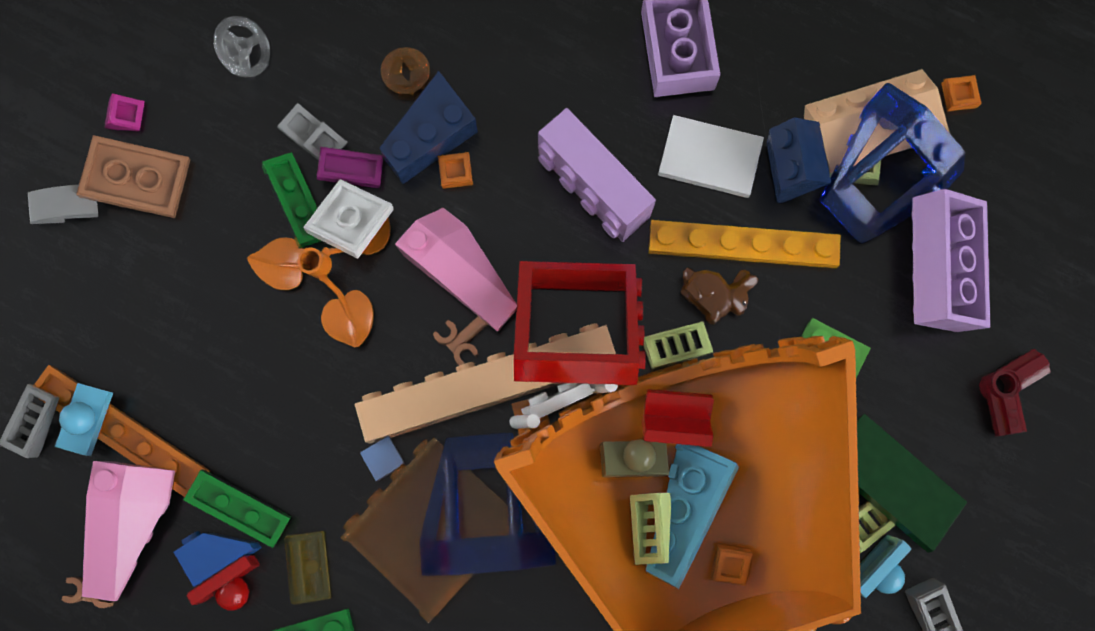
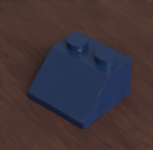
M794 117L769 129L766 145L777 203L786 202L831 183L819 122Z

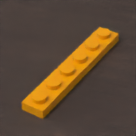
M651 220L648 254L837 268L840 266L841 235Z

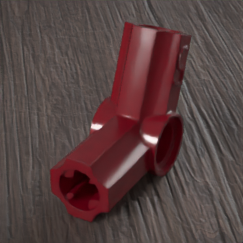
M1035 348L995 372L985 375L980 381L979 389L982 396L987 399L995 436L1027 432L1019 393L1051 372L1049 368L1050 363L1044 354L1039 353ZM997 378L1004 384L1005 390L1003 393L996 386Z

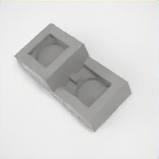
M298 103L277 126L286 136L318 160L320 146L342 149L347 144V141L324 122L321 123Z
M79 184L28 192L30 224L65 223V219L98 217L97 201L78 197L76 194Z

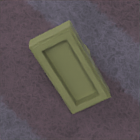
M642 439L600 443L602 477H660L669 475L666 443L648 442Z

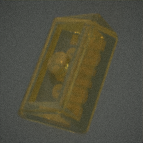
M324 531L286 536L285 550L291 603L301 604L331 598Z

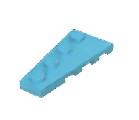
M676 444L675 446L677 451L674 463L670 467L668 476L670 480L666 492L671 495L669 563L647 564L646 572L678 589L739 469V465L736 462L700 446ZM652 546L650 553H657V546Z

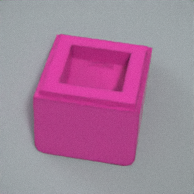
M112 93L108 102L104 128L140 131L145 101Z

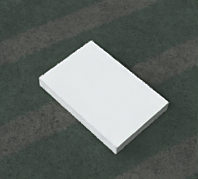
M673 115L658 176L749 198L764 137Z

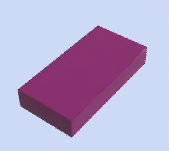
M320 146L317 180L338 182L341 179L352 185L380 188L383 155Z

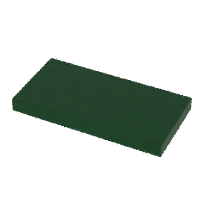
M862 414L857 419L858 493L927 553L933 552L967 501L866 414Z

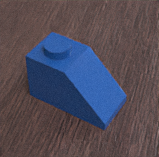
M197 531L181 541L183 546L174 551V554L193 587H197L240 557L252 555L262 547L259 542L218 533L201 534L200 531Z

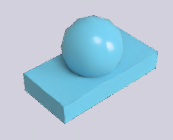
M77 383L71 403L60 412L59 422L62 428L55 447L91 456L113 393Z
M886 535L860 563L861 596L867 598L875 588L885 594L896 593L902 589L905 583V573L898 563L911 550L904 540Z

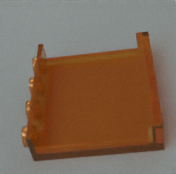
M434 437L430 442L427 439L423 440L413 451L416 457L407 466L403 463L392 473L390 479L393 482L384 491L379 488L368 499L366 503L369 507L361 516L356 513L347 521L343 527L346 532L340 537L343 541H349L421 611L419 614L428 623L435 618L523 520Z

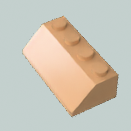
M923 69L807 104L804 110V119L820 123L829 173L945 138L949 134L938 88Z

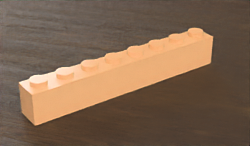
M597 323L580 328L579 334L568 337L567 333L552 336L549 338V343L538 347L536 343H529V352L616 354L607 325L598 327ZM501 352L487 357L488 362L475 366L474 362L459 365L456 367L457 372L445 376L443 372L430 374L424 377L426 382L413 385L410 381L398 384L393 387L394 392L382 395L381 391L366 394L362 396V402L355 403V408L364 440L369 444H373L387 436L392 438L562 383L514 381V354L506 356L505 352Z

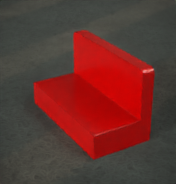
M648 389L642 417L644 441L711 447L714 436L710 422L714 404L713 395Z

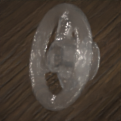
M242 16L227 17L219 23L214 33V48L224 67L240 77H254L261 74L266 69L270 60L269 42L262 29L252 20ZM239 25L249 29L254 35L247 39L245 37L238 38L227 29ZM259 43L261 48L260 60L254 67L250 68L249 54L252 51V47Z

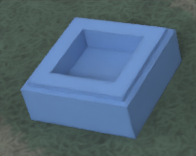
M390 436L360 452L377 482L406 465Z

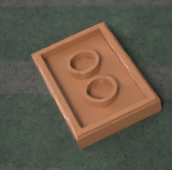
M93 135L76 195L80 198L175 218L190 158Z

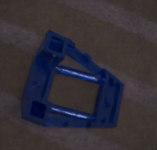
M886 83L864 107L859 117L862 120L856 133L851 134L846 144L849 147L841 164L836 165L830 177L831 183L826 185L820 198L821 203L860 243L877 237L912 216L913 197L948 189L964 171L965 151L928 107L890 83ZM878 123L883 129L895 130L853 166ZM906 140L927 164L922 171L925 177L883 212L879 213L853 183L901 142Z
M513 433L446 438L420 538L422 576L487 573L556 565L555 549L534 520L536 532L523 533L521 502L507 483L509 535L460 539L457 471L496 468L494 460L503 447H512L510 441L515 438ZM445 489L446 539L436 540Z

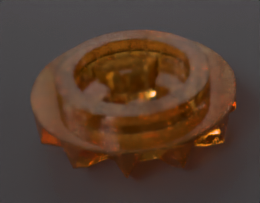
M409 47L398 48L390 52L383 60L381 76L389 90H393L399 95L407 93L413 95L420 88L424 89L425 83L430 79V66L427 58L420 51ZM403 62H405L409 70H414L410 72L409 81L403 75H398L402 73Z

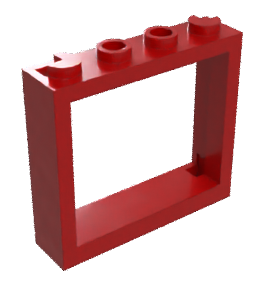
M520 261L513 359L514 381L637 385L639 369H645L646 355L645 351H639V345H644V325H638V321L643 319V301H637V297L642 295V278H636V264ZM532 288L625 291L627 355L529 352Z

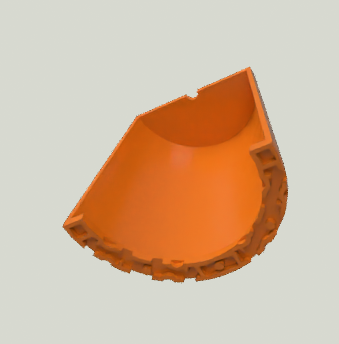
M823 336L785 338L778 341L779 348L769 349L764 348L763 344H750L732 350L713 353L714 357L698 361V358H694L638 376L637 385H618L614 392L604 395L603 393L593 394L584 400L565 407V410L559 412L560 418L548 425L545 419L540 421L538 427L527 428L523 434L516 436L510 441L512 447L506 446L500 450L494 460L495 466L613 631H816L817 628L831 623H846L853 616L861 614L856 357L852 340L836 336L830 337L829 341L826 342ZM648 389L713 395L714 404L710 419L714 435L712 446L700 447L739 465V469L679 589L646 572L647 564L635 565L630 495L666 493L670 480L669 475L660 477H602L600 443L644 440L642 417ZM666 443L670 471L677 450L675 448L676 444ZM648 505V512L654 511V505ZM655 518L647 519V525H655ZM647 532L646 539H653L655 532ZM717 544L751 550L752 558L746 586L712 580L711 571ZM652 546L646 547V553H650Z

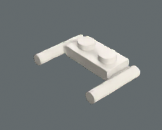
M562 383L557 386L559 392L551 396L544 392L528 399L530 405L521 409L523 415L511 417L510 425L514 429L536 428L540 424L541 417L591 394L614 392L618 384Z

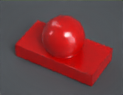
M244 555L189 591L186 596L193 606L204 603L215 595L216 602L220 607L228 611H235L241 608L249 597L248 585L241 577L258 567L260 563L255 555Z

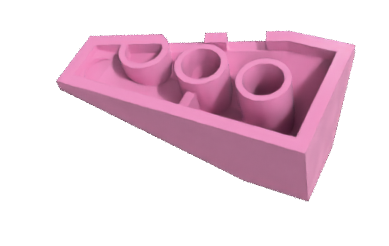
M441 208L417 219L395 243L406 259L497 332L517 310L516 302L468 227L446 209Z
M93 461L86 495L82 597L118 601L137 565L136 561L146 543H149L157 521L165 513L170 503L175 470L113 461Z

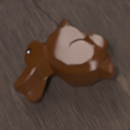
M686 268L682 275L684 285L680 293L690 304H694L706 316V321L710 325H715L721 317L726 316L730 311L739 316L744 313L749 299L747 292L757 284L758 278L756 275H751L747 270H741L734 279V282L727 284L720 273L709 270L695 272L692 268Z

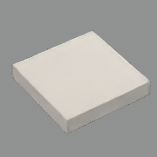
M340 179L303 228L306 233L358 259L394 209L391 203Z

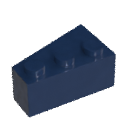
M438 71L379 149L386 163L401 183L404 184L436 162L438 156L446 155L478 132L476 119Z

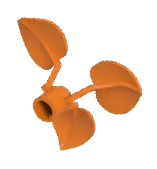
M389 217L362 254H374L385 247L391 230ZM284 237L271 241L262 249L247 257L249 264L258 277L269 286L278 290L287 291L298 287L302 282V272L319 278L338 297V299L330 300L322 311L321 321L328 335L354 348L359 347L368 337L374 319V310L370 299L358 290H352L344 296L342 291L327 277L332 268V261L329 256L342 253L343 251L327 247L322 251L312 247L299 249L294 239Z

